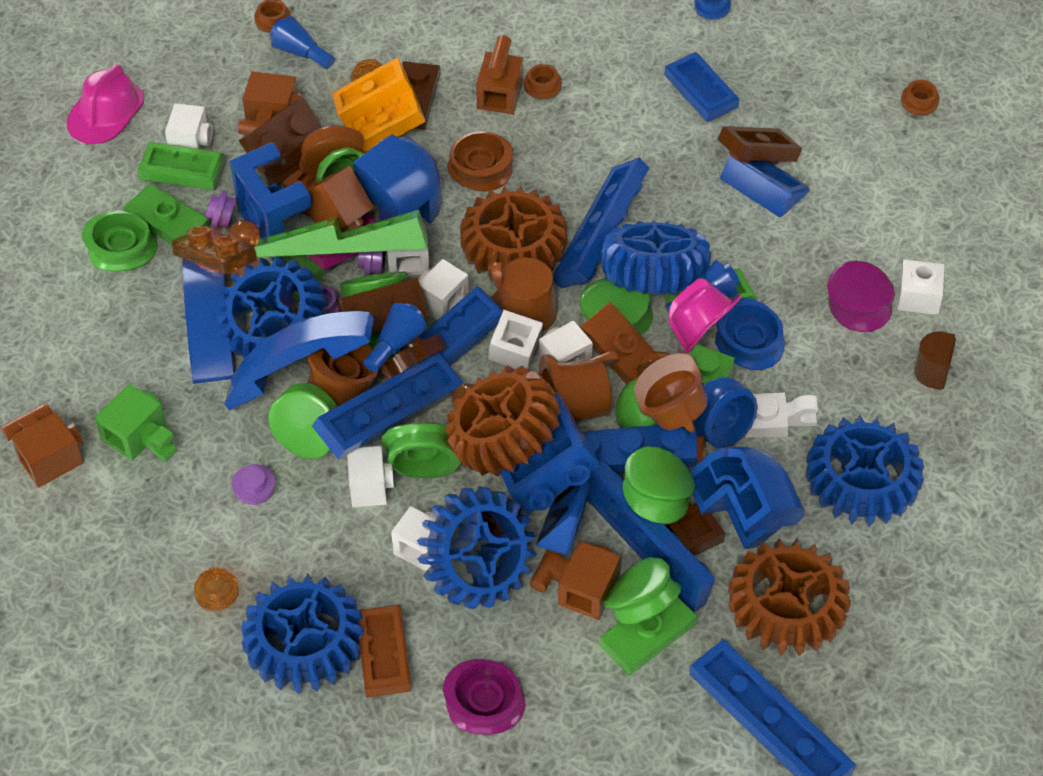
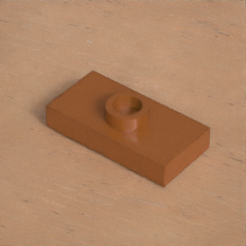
M611 301L580 326L581 330L593 342L592 347L599 355L610 351H617L620 361L609 366L626 385L639 377L648 366L661 359Z
M401 605L361 609L360 612L363 615V619L357 625L364 629V635L359 638L366 698L412 692Z

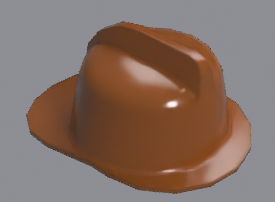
M677 353L658 359L642 372L634 386L635 397L640 411L645 416H650L662 429L674 430L684 427L690 433L695 432L693 421L706 409L708 398L702 383L700 370L696 361L690 355Z

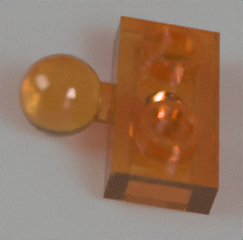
M248 220L235 222L230 227L228 235L213 231L207 226L192 227L187 230V234L171 240L173 254L227 275L244 267L245 263L250 264L257 260L254 247L260 239V232L255 224Z

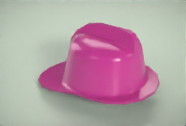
M114 64L110 69H103L92 73L84 81L82 96L67 117V130L69 134L77 141L86 144H100L114 139L143 105L144 93L139 86L131 82L118 64Z
M704 278L696 279L678 294L670 308L669 323L684 348L682 353L688 354L707 329L732 309L742 296L739 294L729 299Z

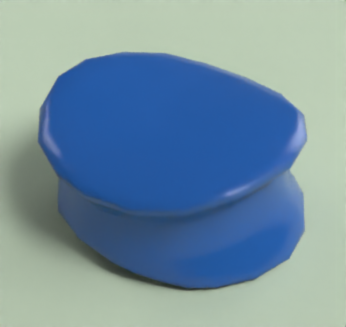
M741 298L732 309L716 322L718 331L716 332L715 344L720 353L735 358L734 364L748 370L762 371L773 367L781 360L785 344L783 323L767 305L754 299Z
M726 377L713 379L703 385L708 403L704 412L694 421H696L698 437L704 436L705 442L710 443L713 447L726 448L741 440L752 428L758 405L753 393L749 389L744 388L743 384L735 379Z

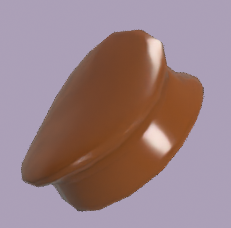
M328 126L310 133L304 139L301 146L302 156L299 162L301 171L308 176L316 178L319 163L331 151L340 148H355L357 151L365 154L363 150V135L354 128L344 126Z
M476 131L468 133L456 140L450 149L447 163L448 174L453 180L472 190L484 192L497 190L508 183L512 174V146L505 138L492 132Z

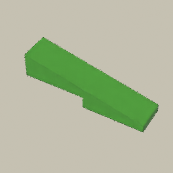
M416 210L341 232L337 217H333L261 238L254 248L257 257L427 249L429 240L420 211Z

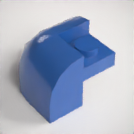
M392 134L353 162L354 173L371 201L378 205L380 221L419 210L421 217L431 224L439 215L442 196L438 167L430 153L410 137L398 138Z
M752 447L720 448L710 453L690 470L695 482L693 496L701 514L727 511L744 549L760 546L762 542H765L782 527L794 526L804 517L805 510L788 473L772 454Z

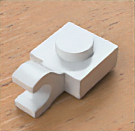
M785 392L753 394L757 400L758 409L752 428L745 437H788L789 426H816V413H818L817 397L814 395H803L786 403Z

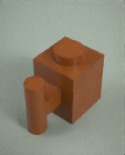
M498 36L493 52L485 53L476 83L477 109L513 115L515 113L523 84V57L509 55L512 41L508 36Z
M251 71L242 98L245 119L239 120L238 133L247 135L295 101L304 98L303 93H298L296 76Z
M351 166L325 177L313 186L306 187L311 197V207L307 211L313 222L316 223L337 217L341 232L362 225L364 221L361 216L374 208Z
M46 402L0 426L7 441L12 440L18 460L38 488L83 464L79 448L84 446V442L73 423L66 426L57 412L53 413Z
M579 541L570 560L562 558L564 555L562 553L547 549L529 583L530 586L538 592H545L551 580L559 582L558 605L600 620L605 609L602 604L603 600L620 577L621 556L614 554L605 546L590 545Z

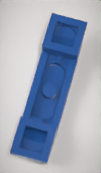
M223 248L183 252L184 303L193 384L230 380L234 375L233 354L229 345L231 342L230 337L225 339L220 333L228 323L219 324L216 317L226 311L218 309L216 303L227 299L222 287H226Z
M362 311L324 314L297 322L273 334L253 349L236 369L231 379L224 405L228 410H231L264 394L269 374L319 349L325 348L330 356L336 359L369 343L374 320L370 312Z

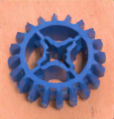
M654 220L651 223L638 221L634 225L626 223L622 228H614L611 233L605 235V241L601 250L602 272L605 273L606 279L613 282L615 286L626 287V290L629 292L636 290L640 291L643 295L646 293H655L656 295L669 293L674 295L676 291H683L701 277L710 266V243L706 241V236L697 233V230L693 228L686 229L683 224L673 225L668 221L657 223Z
M276 256L272 264L267 259L261 257L259 267L256 269L252 265L245 263L246 274L242 277L232 274V280L235 282V285L233 287H222L223 294L228 299L216 302L218 309L226 310L216 317L218 323H228L220 333L225 339L230 337V349L236 355H242L244 359L260 343L280 330L297 322L326 314L322 309L328 306L327 299L321 294L323 287L318 280L314 279L313 273L308 268H302L297 261L290 260L286 263L283 258ZM296 290L299 291L300 306L297 315L291 310L294 302L292 296ZM250 309L253 313L250 321L252 327L247 334L245 317L247 310Z
M859 415L855 419L854 424H851L844 417L838 423V427L828 424L823 435L817 434L813 441V446L807 454L806 463L808 465L805 475L807 481L810 482L811 496H820L819 503L821 508L833 505L832 513L834 519L844 512L849 514L848 518L851 525L858 517H864L867 525L870 527L874 523L875 516H878L881 521L887 524L891 520L892 514L901 517L906 512L907 506H912L915 503L918 491L922 488L924 464L923 459L918 458V445L909 444L908 432L896 434L895 423L887 427L881 426L878 416L872 423H865L861 415ZM835 458L841 462V469L843 470V473L839 476L831 464ZM889 464L893 466L897 473L898 479L896 481L889 477V471L886 469Z
M479 487L476 492L472 488H462L459 497L456 494L446 495V508L441 505L431 507L433 514L437 518L436 521L424 520L422 522L423 527L430 530L428 538L421 537L417 542L419 545L427 547L428 553L422 554L417 559L421 564L431 565L423 576L427 581H437L433 590L442 596L448 594V602L459 605L463 601L464 606L470 609L477 608L479 602L481 606L490 608L494 606L495 597L500 601L510 600L508 587L515 590L523 588L518 578L519 574L529 575L532 573L531 568L524 565L526 557L533 558L537 555L535 550L527 548V542L532 541L537 536L534 532L524 531V528L531 519L528 515H517L521 507L517 501L507 502L506 493L495 491L492 494L490 488ZM481 511L488 513L496 520L502 535L491 534L488 523L482 519ZM459 525V534L457 538L453 542H451L452 535L457 526ZM477 540L489 543L481 545L480 551L475 550L478 555L465 553L473 550L474 544L479 545ZM503 553L501 561L495 569L497 558ZM457 560L465 563L467 573L472 574V584L466 583L458 576L451 561Z
M308 573L303 582L295 583V580L289 575L286 586L280 587L272 581L270 586L271 594L267 595L257 592V597L255 598L257 606H247V620L243 621L241 626L242 636L244 637L242 647L244 653L248 656L250 667L253 671L259 670L260 678L264 682L274 678L276 687L281 691L290 681L293 684L294 691L298 694L303 688V683L310 682L311 687L317 692L320 688V679L325 678L328 682L335 685L337 681L336 670L349 674L351 669L350 660H359L361 654L359 638L364 635V629L357 625V623L363 619V615L360 610H357V602L353 595L346 596L345 589L341 584L331 588L330 581L326 576L315 584ZM322 612L336 621L339 625L338 632L329 629L328 624L321 621L320 616ZM269 633L276 635L278 641L284 642L285 650L283 653L277 651L268 643L267 637Z

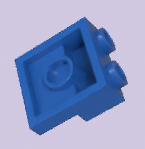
M558 393L555 396L558 399L557 402L561 413L557 416L560 426L551 431L553 441L543 443L541 446L543 454H533L529 458V465L522 462L516 466L514 473L507 469H504L501 473L510 496L521 505L527 514L534 510L541 511L549 508L554 502V496L569 486L584 484L590 478L591 471L600 466L588 439L579 430L567 403Z

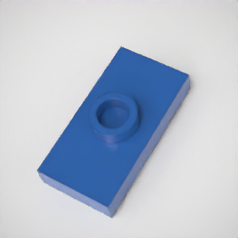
M697 52L665 66L664 75L706 122L739 107V97Z
M477 285L420 336L425 340L439 334L446 346L439 353L451 366L498 325L503 310Z

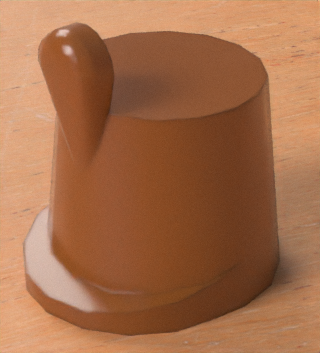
M527 257L509 262L502 271L501 262L493 263L491 274L498 290L491 299L502 310L543 323L542 332L549 329L555 322L558 312L551 269L544 262L536 258Z
M365 344L336 359H333L325 348L307 355L308 364L311 367L307 383L320 387L335 401L337 407L366 392L376 377L377 372L368 370L364 365V360L373 348Z
M610 351L583 362L558 363L550 354L542 355L539 364V374L550 384L555 393H558L567 403L575 422L596 418L610 413L611 389L605 365L619 362V354L617 351Z

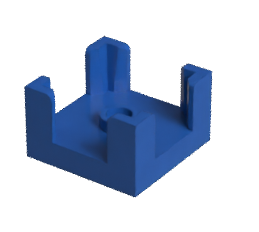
M273 142L229 161L238 212L257 240L285 232L283 220L311 207L310 193L303 183L297 182L283 189L278 183L266 187L254 170L281 157L279 150ZM276 256L270 257L272 261H274V259L276 258Z

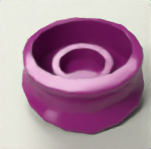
M858 260L845 262L834 269L827 283L828 304L834 318L843 327L857 332H873L882 328L891 318L892 303L895 297L894 287L888 276L879 267Z
M472 659L454 666L445 677L442 689L446 701L445 705L450 720L460 730L472 734L492 735L513 728L522 719L526 708L525 695L513 671L503 663L493 660Z

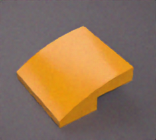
M398 57L332 93L337 114L345 127L354 128L363 135V150L365 153L393 134L398 137L426 122L410 80Z

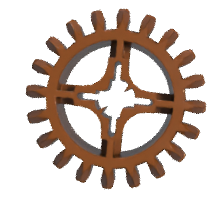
M521 185L517 191H508L504 186L501 193L496 194L489 190L486 199L476 197L473 204L474 207H467L464 215L465 218L462 219L460 224V245L465 253L468 264H475L478 274L488 271V276L493 281L491 274L493 263L501 262L502 271L509 262L524 257L536 258L544 262L551 269V272L555 262L561 261L568 241V234H566L567 222L565 217L562 216L560 206L552 205L550 196L539 198L536 189L530 193H525Z
M507 365L501 373L492 369L489 377L485 379L477 377V384L472 388H464L465 395L463 398L453 401L456 409L446 415L449 424L445 427V431L448 437L447 442L450 444L452 452L465 467L479 472L482 476L490 472L498 477L504 469L514 473L516 466L522 462L529 465V458L533 454H543L541 446L543 443L553 441L551 431L560 426L557 416L561 413L557 402L558 399L555 396V391L540 374H537L535 370H527L523 365L516 370Z
M778 538L774 543V549H771L762 542L757 549V554L747 551L743 558V564L737 563L733 571L732 581L729 582V609L731 613H735L734 622L736 623V628L746 627L745 635L748 641L761 636L760 645L762 650L769 647L771 642L778 644L777 649L780 656L786 652L787 646H793L796 653L800 656L805 650L806 643L817 652L822 646L823 640L832 642L836 637L837 630H841L844 627L847 617L846 612H849L851 604L850 596H848L850 590L849 581L842 579L844 574L842 565L831 566L833 560L831 553L818 556L815 543L807 550L800 548L801 545L798 538L792 543V546H785L781 539ZM767 578L770 582L769 588L765 589L764 595L756 598L754 588ZM822 595L825 605L812 615L809 610L810 603L814 601V597Z

